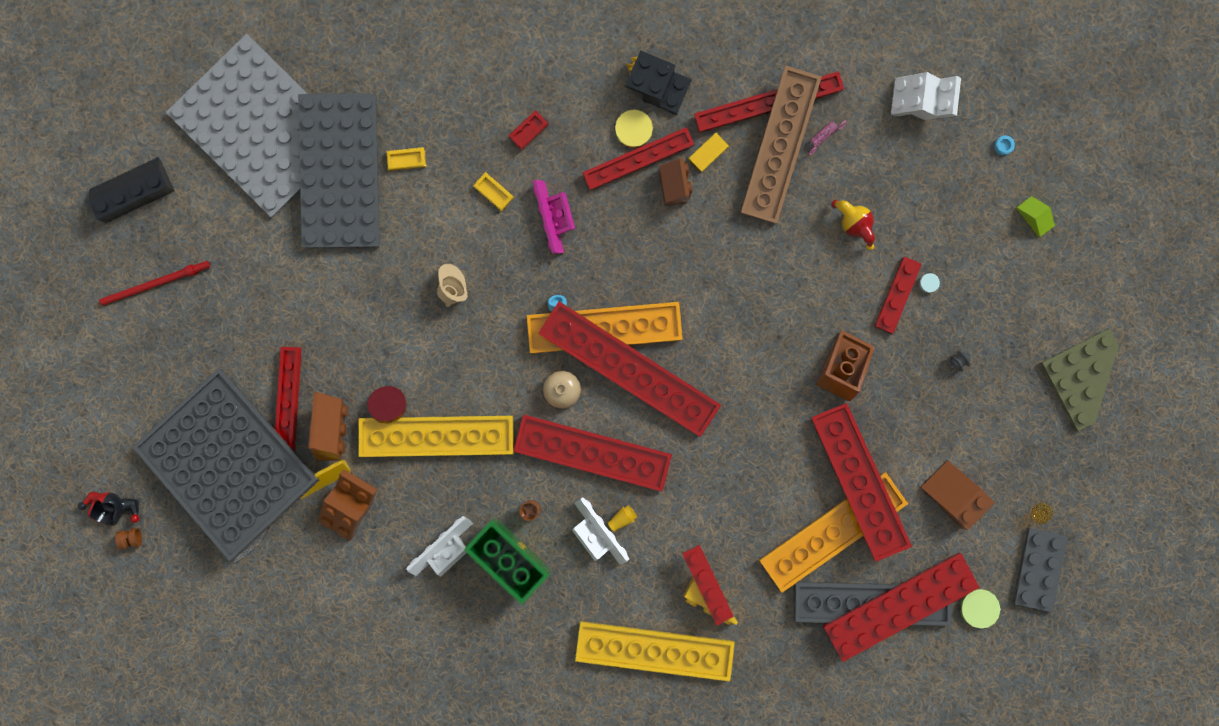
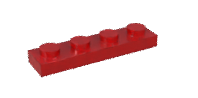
M907 257L902 258L874 327L890 334L894 333L922 265L921 263Z
M700 545L683 552L682 555L716 626L733 618L734 615Z

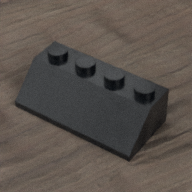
M157 157L89 190V203L96 219L108 223L175 190L160 157Z

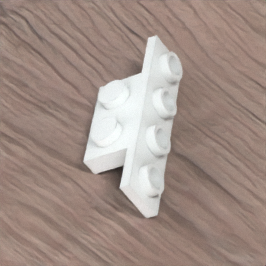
M583 497L576 501L574 504L585 519L574 527L572 531L593 560L596 561L609 550L620 565L626 563L629 560L626 550L617 543L614 534L605 527L603 519L593 511L591 503Z
M464 516L457 519L453 526L443 532L433 544L427 546L418 558L413 559L406 570L417 576L430 564L436 574L441 577L467 553L464 550L466 545L459 536L473 523Z

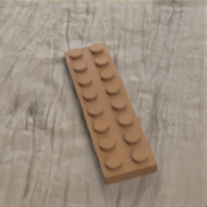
M784 66L742 204L741 214L774 224L778 223L822 78L821 76L790 66Z

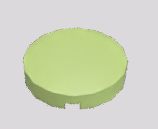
M977 589L962 598L960 604L961 616L971 626L980 629L988 628L999 618L1000 604L996 596L991 592Z

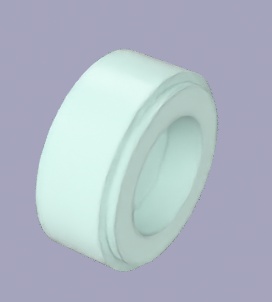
M932 273L925 274L919 280V287L925 293L936 291L940 285L939 278Z

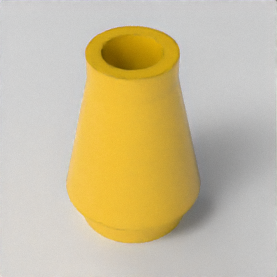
M629 505L623 506L608 522V525L615 532L622 527L634 523L637 515Z

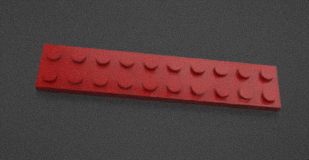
M558 301L538 333L699 437L702 436L721 406L720 403L560 301Z

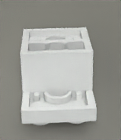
M928 72L895 78L891 115L902 116L912 114L923 120L957 116L961 78L953 76L940 79Z

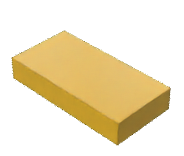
M715 133L688 160L702 173L729 145Z
M424 147L386 151L389 171L426 167Z
M486 172L473 185L479 193L501 212L514 199V196Z

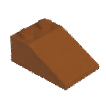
M841 330L820 371L816 385L850 402L861 390L875 347Z
M948 460L921 486L931 499L961 529L969 530L995 503L978 485Z

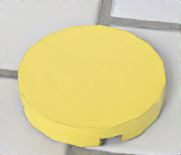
M628 110L617 119L615 131L618 140L624 146L638 148L647 144L650 140L653 126L649 116L644 112Z

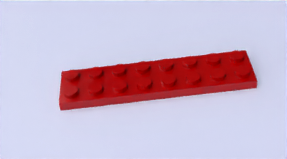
M842 404L811 417L874 561L877 562L911 548V542L848 404Z
M524 414L513 451L661 492L663 491L672 454Z
M958 552L823 625V628L839 658L844 662L980 587L964 557Z

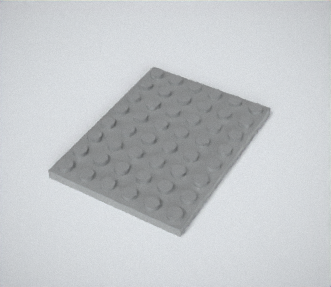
M246 34L166 113L271 218H274L300 192L298 94L307 93Z

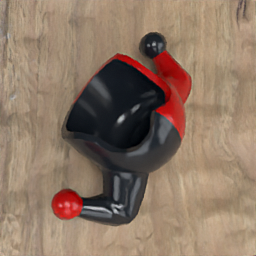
M89 492L83 502L78 503L77 506L79 510H85L86 506L91 503L88 517L105 525H117L122 513L130 510L132 513L131 522L137 523L140 519L138 516V500L131 498L121 499L117 494L111 492Z

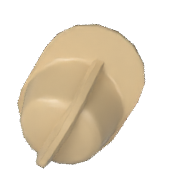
M451 264L442 265L438 270L439 285L437 295L445 302L446 307H450L467 299L466 282L464 275L456 266Z

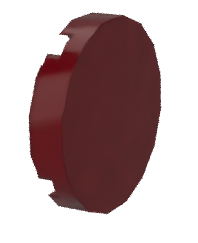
M385 386L378 388L370 395L367 406L374 420L379 423L388 424L403 416L407 403L401 390L396 387Z

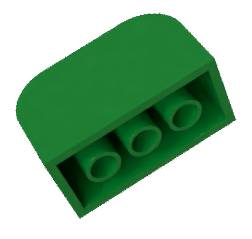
M495 518L464 549L521 605L551 573L550 569L538 556Z

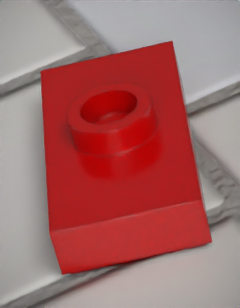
M535 110L508 137L522 151L549 124Z

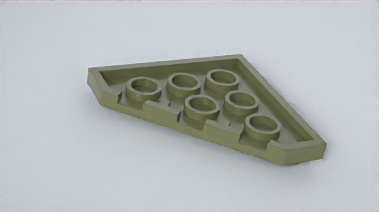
M1107 329L1040 363L1075 431H1080L1096 422L1119 347L1111 329Z

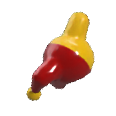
M832 201V207L838 208L844 215L842 219L844 232L852 237H862L867 243L866 249L873 250L875 236L872 231L874 224L872 212L864 206H852L848 201Z

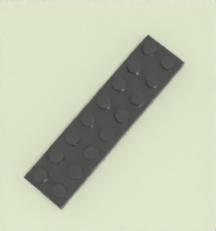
M795 583L794 621L829 623L899 584ZM951 604L912 625L951 626Z

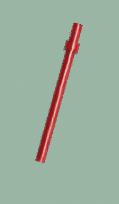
M205 261L196 265L190 264L177 272L101 298L99 302L104 306L174 280L197 275V272L210 268V263Z

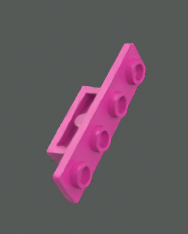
M534 180L533 191L537 197L538 210L544 222L543 228L547 233L548 247L552 254H562L564 250L560 235L575 230L566 193L562 192L549 197L545 181Z

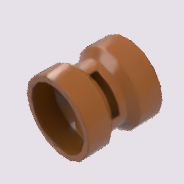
M535 500L526 501L519 509L521 518L526 521L534 520L541 512L540 504Z
M132 528L127 532L125 530L117 531L115 535L117 548L124 550L128 549L129 546L133 548L140 547L142 545L140 529Z

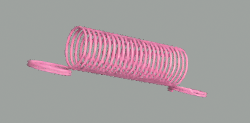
M831 121L829 123L830 125H827L824 130L822 129L820 132H818L814 136L815 138L811 139L810 143L816 140L822 134H824L825 130L828 131L827 129L829 127L832 128L831 126L833 125V121ZM834 126L833 128L835 129L829 132L824 137H822L820 139L822 141L817 143L815 146H819L826 139V136L828 138L839 127L836 128V126Z

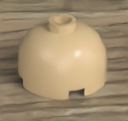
M557 371L549 375L545 380L543 393L550 405L555 408L564 409L576 404L581 394V386L576 376L572 373Z

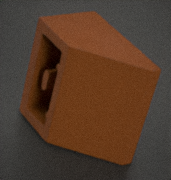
M683 158L659 166L665 207L687 203L689 197H691V182H687L689 174L688 163H684Z

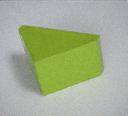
M1032 196L1016 207L1039 238L1055 226L1051 208Z

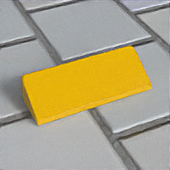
M337 461L315 473L319 481L300 499L338 480L339 474L343 470L351 473L346 461Z

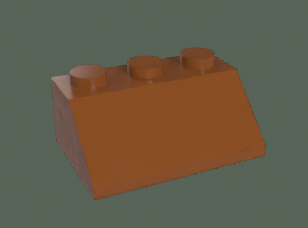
M314 392L309 449L318 461H341L342 454L345 453L343 436H346L347 428L344 420L348 416V407L345 406L342 399Z

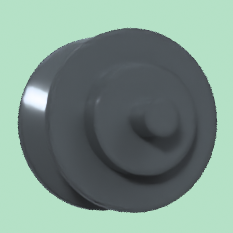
M957 351V357L950 356L952 364L950 368L963 372L964 365L971 366L969 358L971 355Z

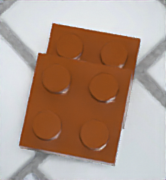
M343 470L339 474L336 486L323 501L318 521L324 527L334 530L339 536L351 541L359 523L369 512L377 489L348 471Z

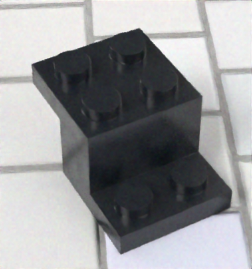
M640 50L625 87L643 94L642 101L677 115L692 79L676 73L675 64Z

